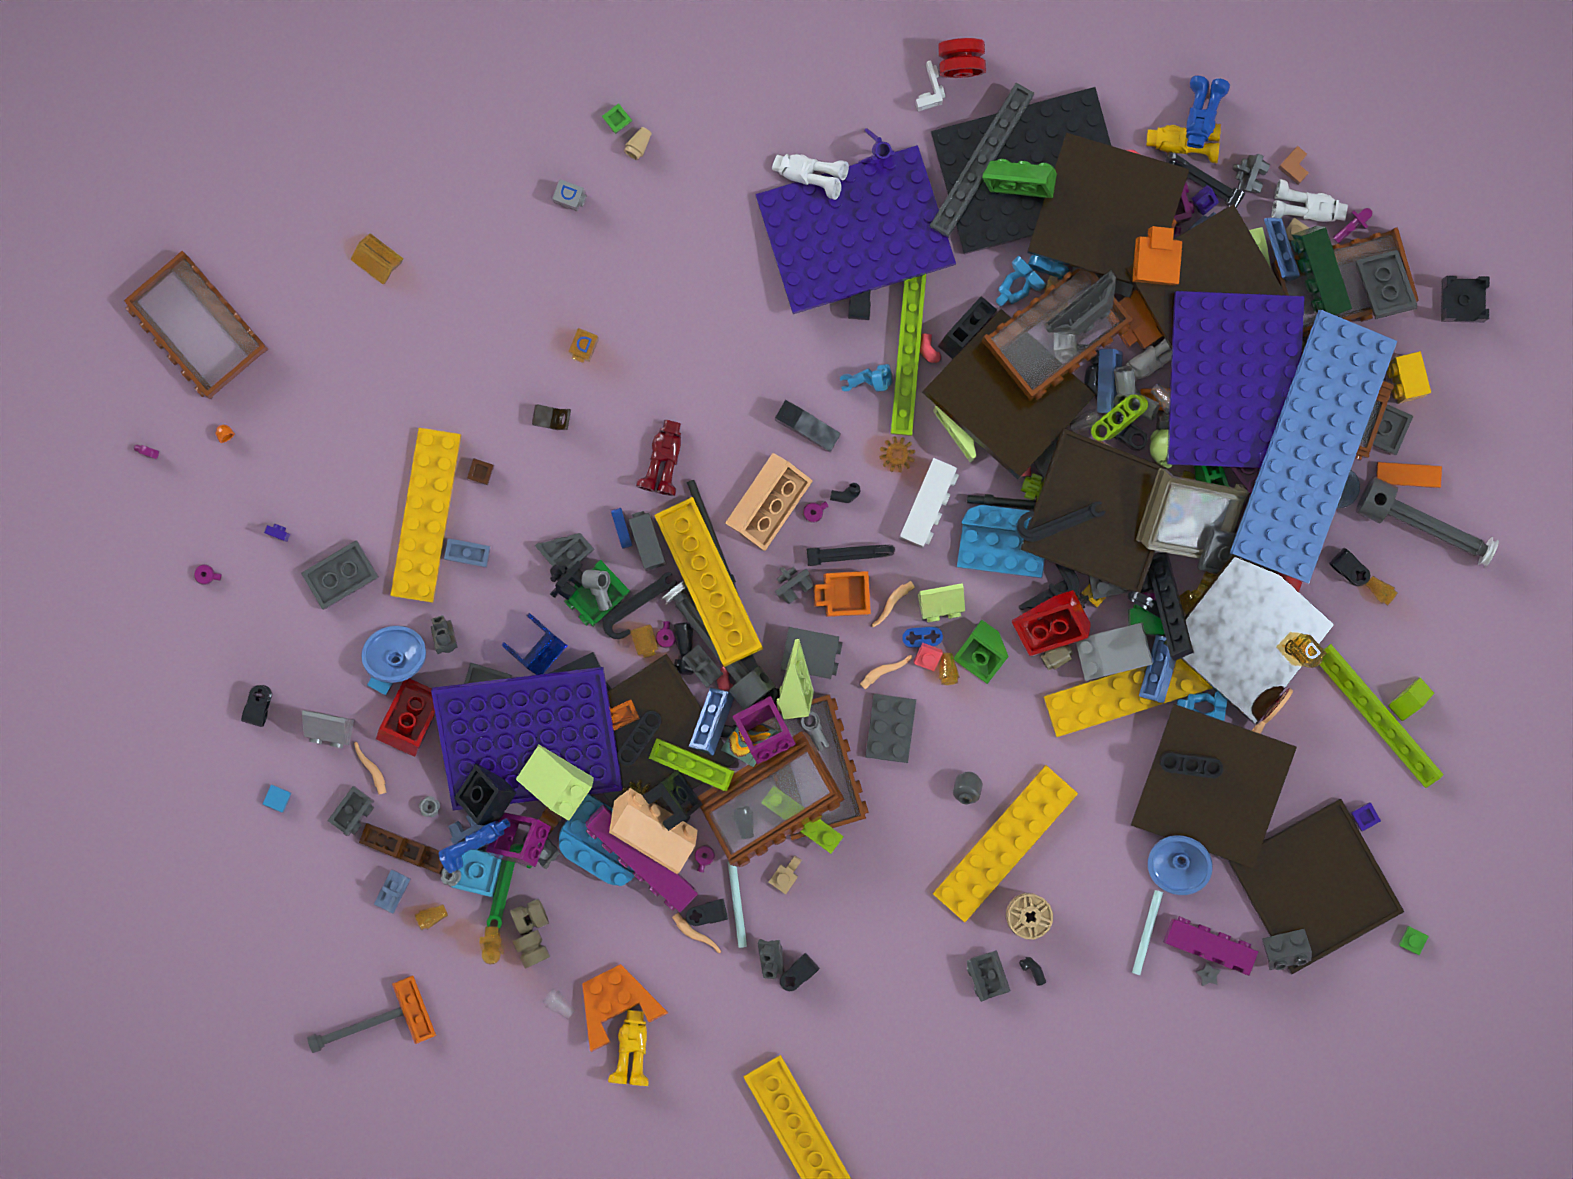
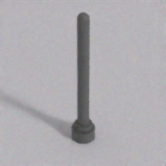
M401 1007L324 1036H317L316 1034L307 1037L308 1044L312 1053L321 1051V1048L325 1047L327 1043L403 1016L404 1014Z

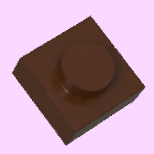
M473 458L467 479L488 486L495 465Z

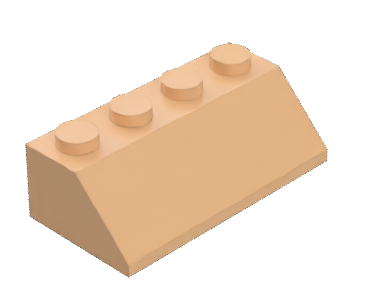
M772 453L725 524L766 551L813 481L790 462Z
M631 788L614 800L609 833L676 874L681 871L696 845L698 830L682 821L668 831L663 825V821L673 814L654 802L648 804L643 795Z

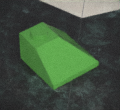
M981 620L953 660L988 684L1009 656L1000 633Z

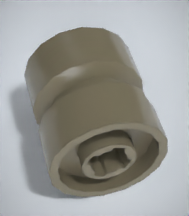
M539 898L527 903V907L519 906L510 910L513 921L521 936L533 931V927L540 928L549 924L548 917ZM529 915L531 920H526V916Z
M538 929L512 941L517 952L522 953L520 959L525 969L550 957L546 946L540 944L542 937Z

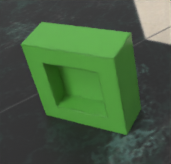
M619 103L602 116L615 134L632 122V119Z
M1408 926L1399 946L1420 955L1429 936Z

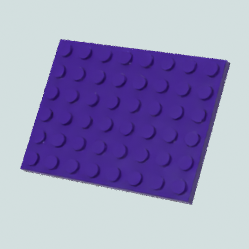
M918 145L896 151L894 155L886 159L877 158V160L865 164L860 162L850 165L846 179L840 180L841 192L836 200L830 199L826 195L825 189L814 184L806 185L799 182L755 194L792 314L956 265L948 238L930 228V224L939 209ZM827 173L821 174L822 176L833 177Z
M1174 291L1167 464L1261 468L1302 356L1304 296Z
M604 667L432 688L431 693L453 811L463 810L454 798L475 764H479L508 782L516 792L510 804L538 801V798L516 780L538 745L594 777L592 788L588 794L623 790Z

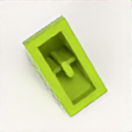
M1419 677L1388 706L1401 721H1404L1421 709L1433 696L1434 692Z

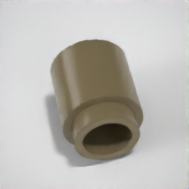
M1064 645L1045 651L1040 658L1048 671L1051 669L1055 670L1072 660L1071 655L1073 651L1069 645Z

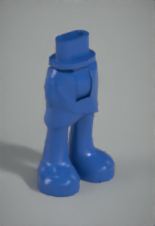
M1193 76L1190 80V88L1195 94L1193 107H1190L1186 124L1188 147L1203 148L1204 142L1208 141V137L1213 133L1218 105L1230 89V83L1221 78H1216L1211 83L1207 109H1203L1210 88L1208 79L1203 76Z
M503 819L500 822L494 821L483 826L478 831L465 836V841L440 850L439 858L443 867L449 873L463 867L462 855L497 840L499 836L504 835V829L510 826V822L507 819Z

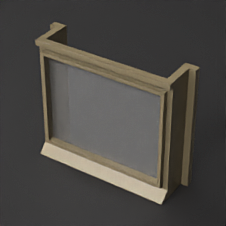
M1159 468L1136 540L1142 542L1147 549L1200 559L1211 528L1234 533L1245 497L1249 492L1243 484L1236 483L1235 488L1176 477L1167 469Z

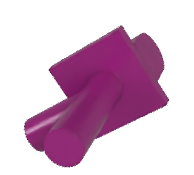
M1370 208L1363 209L1359 214L1355 210L1352 212L1355 219L1333 237L1338 244L1358 226L1362 225L1365 229L1368 227L1365 222L1373 214Z

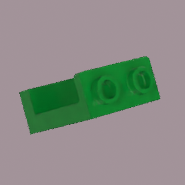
M602 560L598 561L592 570L609 573L610 584L607 593L612 607H609L608 610L600 611L595 595H592L591 590L583 585L581 588L574 585L573 587L577 589L569 600H564L571 610L576 608L581 613L578 617L586 626L591 624L594 627L631 592Z

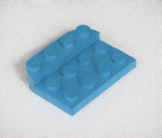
M988 505L970 508L962 520L963 527L957 567L1042 578L1045 559L1019 550L1023 539L1017 533V521L1020 516L1029 511ZM1030 518L1024 521L1025 529H1027Z
M587 794L569 821L566 820L559 833V848L568 860L604 882L623 886L634 878V870L630 866L625 868L617 860L619 858L614 852L610 854L603 848V842L598 837L594 839L586 832L588 828L585 822L602 804L611 812H613V808Z

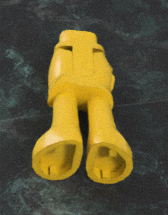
M1215 124L1213 133L1208 137L1209 141L1217 143H1204L1201 149L1187 146L1186 127L1166 125L1162 128L1158 127L1157 130L1148 129L1146 146L1156 147V150L1159 149L1167 153L1171 151L1186 155L1188 153L1203 154L1208 157L1211 163H1218L1221 124Z
M627 1010L626 1020L623 1021L624 1023L619 1028L618 1041L620 1042L618 1065L616 1071L609 1075V1083L627 1084L629 1053L634 1052L629 1085H649L648 1078L643 1074L644 1054L646 1055L647 1028L646 1022L643 1021V1011Z

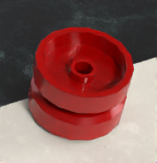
M958 38L938 44L939 57L945 59L939 63L940 76L967 78L986 73V60L980 57L985 54V42L982 39Z

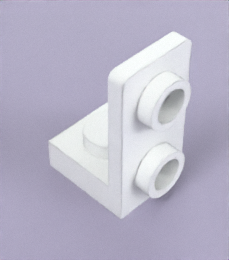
M931 60L926 62V68L934 94L931 95L928 92L918 96L919 99H916L915 102L918 112L942 105V98H945L943 86H938L936 79L939 77L937 66H932Z

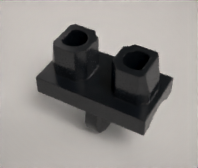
M577 561L568 572H566L568 569L566 565H554L550 569L552 576L550 579L552 582H558L550 595L554 598L561 595L566 600H569L577 590L569 583L572 582L578 588L582 587L583 572L580 569L583 564Z

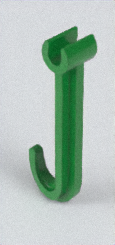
M513 844L509 851L519 853L522 851L524 844ZM502 860L490 915L487 919L488 928L493 919L498 921L497 930L502 926V916L515 862Z

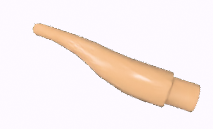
M911 581L904 585L902 584L893 591L886 602L883 613L877 621L872 623V627L880 624L890 614L896 602L915 588Z
M912 655L898 663L882 665L873 669L865 676L860 685L866 690L881 675L897 670L912 659Z
M354 742L359 759L373 777L378 795L387 793L382 772L373 762L365 757L358 743Z
M679 912L672 917L677 924L676 926L683 934L693 940L704 942L713 947L717 953H721L719 947L710 938L692 929Z

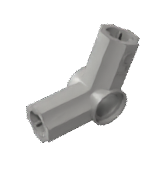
M1131 366L1115 368L1114 376L1117 396L1114 399V404L1117 406L1126 397L1141 394L1135 385L1134 369ZM1144 396L1148 401V408L1140 416L1152 421L1156 417L1160 405L1159 402ZM1134 399L1132 407L1135 410H1138L1140 407L1138 399Z

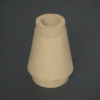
M641 127L625 144V154L634 160L643 157L652 133L648 129Z

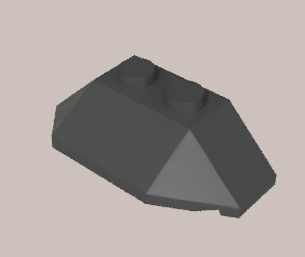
M1110 270L1044 324L1046 330L1049 333L1080 335L1082 332L1087 333L1094 327L1093 323L1099 318L1102 320L1111 313L1110 309L1113 308L1116 276L1113 271Z

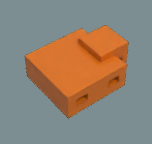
M1152 226L1148 228V237L1140 236L1136 238L1132 282L1170 286L1179 284L1182 241L1173 240L1174 228Z
M1137 289L1133 291L1131 298L1125 297L1119 301V304L1132 318L1129 325L1130 329L1123 335H1119L1127 348L1138 342L1144 350L1162 337V334L1157 329L1158 326ZM1112 311L1106 317L1112 327L1119 322V319Z
M868 571L823 574L824 584L813 586L814 607H825L826 617L871 614Z

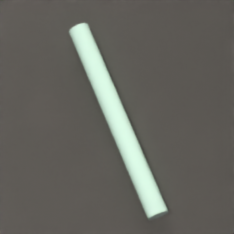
M728 862L738 947H747L737 867L730 865Z
M1154 891L1132 973L1140 975L1163 895L1161 891Z

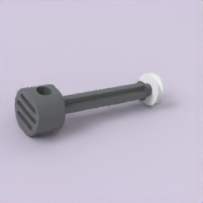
M1375 476L1368 482L1358 502L1356 513L1379 524L1383 522L1388 514L1473 556L1479 555L1478 566L1483 564L1484 568L1489 565L1495 555L1499 540L1493 541V537H1491L1484 544L1482 539L1476 538L1396 500L1398 487ZM1375 495H1377L1380 500L1378 505L1374 501Z
M685 581L677 586H673L661 600H666L665 605L673 600L675 601V608L679 609L721 662L695 603L690 598V595L684 594V591L687 589ZM738 660L725 667L737 682L729 692L743 710L759 702L776 687L760 666L749 672L744 664Z

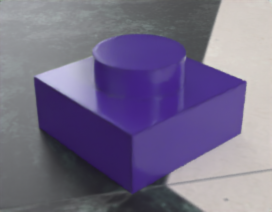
M1208 185L1191 198L1197 211L1203 216L1219 203L1214 191Z
M275 523L273 527L267 525L264 532L288 542L290 534L285 532V527Z
M1371 802L1351 812L1360 831H1364L1381 822Z

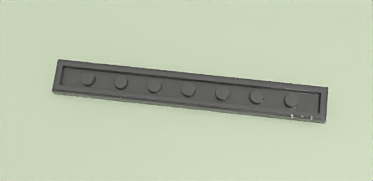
M1015 83L930 224L931 229L949 238L982 183L983 173L988 164L997 158L1032 100L1034 92Z

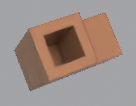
M1297 146L1278 167L1298 185L1309 173L1299 165L1307 156V153Z

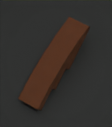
M366 823L359 841L360 844L441 874L444 867L439 858L440 850Z

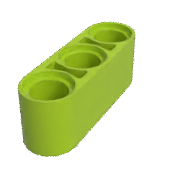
M1142 395L1126 397L1092 426L1091 434L1093 438L1098 441H1108L1115 437L1147 410V399ZM1134 399H1138L1140 402L1138 410L1132 407ZM1119 412L1124 417L1120 424L1116 421V415ZM1103 425L1107 428V434L1104 437L1100 435L1099 431Z

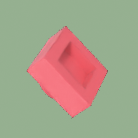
M922 643L914 659V664L935 671L943 652L939 648Z

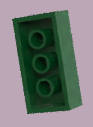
M1314 226L1292 234L1294 240H1291L1294 251L1299 254L1300 260H1298V265L1301 272L1305 273L1307 280L1304 283L1308 293L1311 292L1313 301H1311L1314 312L1317 313L1318 310H1323L1337 315L1351 310L1352 306L1326 227Z

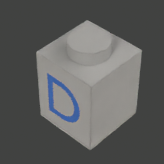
M560 179L552 199L556 204L578 211L579 207L584 206L587 195H585L583 187Z

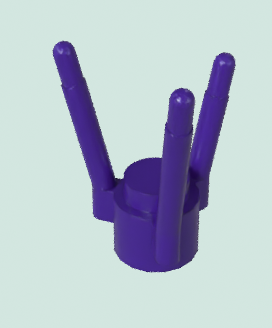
M865 128L864 131L876 143L872 147L873 155L860 160L858 163L865 164L877 160V158L886 159L895 154L889 143L883 142L881 137L876 136L868 128Z

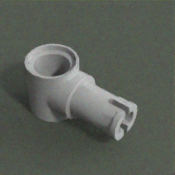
M599 570L584 571L581 580L582 585L590 589L592 595H595L600 611L608 610L609 607H612L607 593L610 584L609 573Z
M810 710L809 715L813 716V722L810 725L804 724L805 717L797 718V722L804 729L805 733L810 735L817 751H821L824 749L822 745L827 748L830 744L821 731L822 726L819 716Z

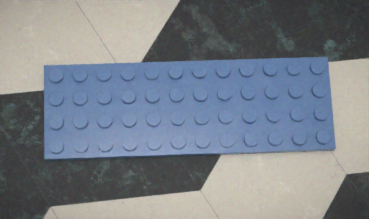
M1318 310L1230 554L1304 583L1310 582L1397 344L1396 340L1326 311Z

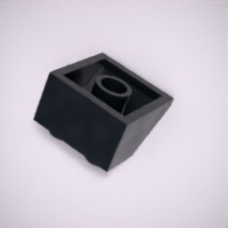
M475 764L454 799L477 825L485 826L500 820L516 792L505 779L479 764Z

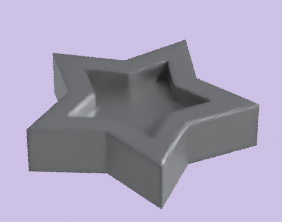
M1207 962L1204 969L1196 971V973L1201 977L1202 986L1208 983L1218 985L1216 977L1221 970L1212 968Z

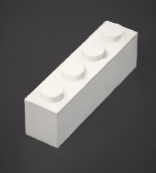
M933 458L899 538L922 548L924 544L929 545L934 534L930 530L933 524L938 525L942 513H939L941 505L946 506L950 494L947 493L950 485H955L959 474L955 473L956 467Z

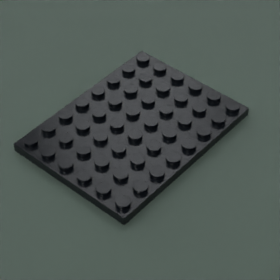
M1096 87L1029 104L995 161L998 159H1006L1011 163L1027 161L1032 165L1047 163L1055 169L1066 133L1112 146ZM997 113L931 131L948 195ZM983 180L956 224L964 255L1033 236L1045 197L990 192Z

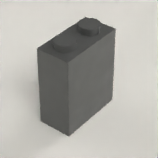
M644 511L632 514V518L628 520L644 569L649 571L666 565L650 514H645Z
M789 627L781 670L787 669L795 639H799L809 675L831 679L832 675L836 676L839 663H835L836 654H841L843 642H839V636Z

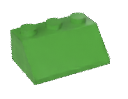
M998 159L997 161H990L982 178L990 192L1053 198L1057 173L1054 167L1047 163L1032 165L1027 161L1011 163L1006 159Z

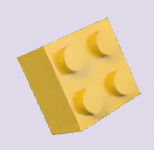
M1421 351L1395 357L1390 361L1387 375L1389 379L1392 378V382L1395 385L1392 395L1394 399H1397L1398 404L1420 399L1431 393Z

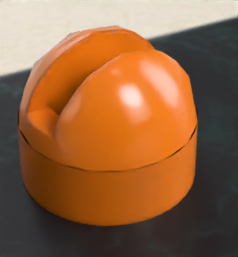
M228 425L218 426L215 432L220 443L229 441L235 435Z

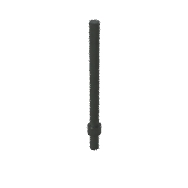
M691 480L687 482L691 496L694 498L736 589L735 577L730 573L696 482Z
M985 494V496L967 495V503L1028 509H1034L1036 501L994 497L991 494Z

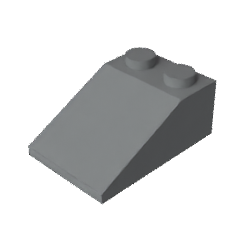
M1143 622L1090 635L1087 639L1076 642L1085 681L1153 664Z
M302 711L304 737H309V742L322 744V740L331 742L330 746L343 748V744L349 745L354 724L353 719L313 711Z

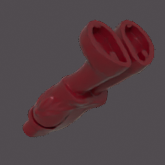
M664 420L663 428H660L659 433L654 436L652 442L653 451L648 472L644 478L638 479L636 487L655 492L660 463L665 462L657 493L675 496L676 488L672 485L674 466L678 462L681 447V433L679 432L681 423Z

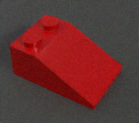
M1074 590L1056 595L1012 620V624L1029 656L1087 639L1091 623Z
M410 678L404 680L378 730L376 739L415 757L435 716L431 693L432 688Z

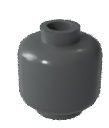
M964 772L958 775L953 788L954 797L965 805L977 802L982 791V780L973 772Z

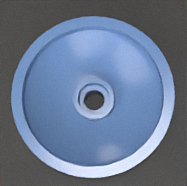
M403 626L386 627L378 630L367 639L362 649V663L367 673L378 681L386 683L401 682L414 676L423 666L426 659L425 643L421 636L410 628Z
M1166 837L1154 845L1148 857V871L1152 880L1161 889L1172 894L1189 895L1196 893L1207 885L1212 875L1213 863L1209 852L1200 842L1190 837ZM1179 857H1184L1186 860H1180Z

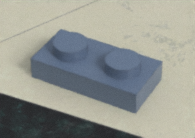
M448 538L444 560L487 568L491 546Z

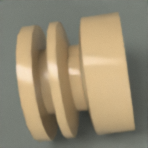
M1023 893L1015 896L1009 902L1006 909V921L1008 927L1017 936L1034 940L1044 936L1050 930L1053 923V912L1050 904L1044 898L1034 893ZM1034 911L1033 916L1035 920L1026 922L1027 917L1025 913Z

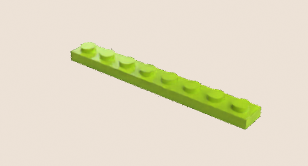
M926 274L904 281L891 434L912 436Z
M1330 644L1320 651L1321 653L1314 658L1422 785L1427 788L1439 780L1444 774L1333 645Z

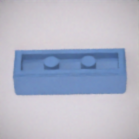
M1265 218L1264 222L1282 278L1291 282L1298 278L1300 274L1282 218Z
M1116 349L1099 350L1098 413L1107 414L1115 407L1114 399L1117 396L1114 369L1122 367L1123 352Z
M1156 634L1151 651L1153 664L1147 666L1139 697L1164 703L1176 661L1170 657L1169 649L1164 645L1166 637Z
M715 688L709 689L689 744L690 748L714 755L734 700L729 691Z

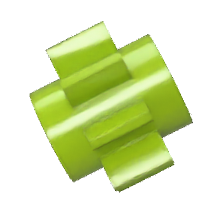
M1033 473L1031 477H1025L1020 490L1025 492L1024 498L1034 501L1035 496L1038 497L1043 484L1041 482L1042 476Z

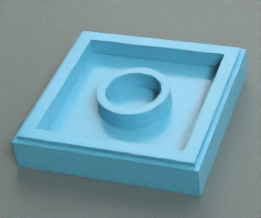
M475 849L467 851L462 855L463 867L459 869L461 880L451 887L494 897L502 860L484 850Z

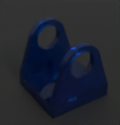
M528 613L526 616L545 632L544 636L525 658L505 642L501 645L535 675L544 674L568 645L531 613Z

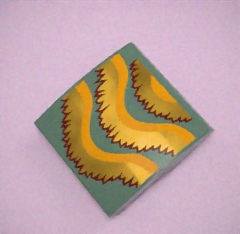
M763 723L746 731L754 746L779 733ZM737 726L721 750L754 767L756 761Z

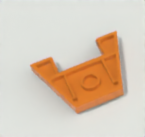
M621 964L582 983L591 1052L610 1043L602 1023L638 1004L641 1005L649 1023L668 1014L658 1001Z

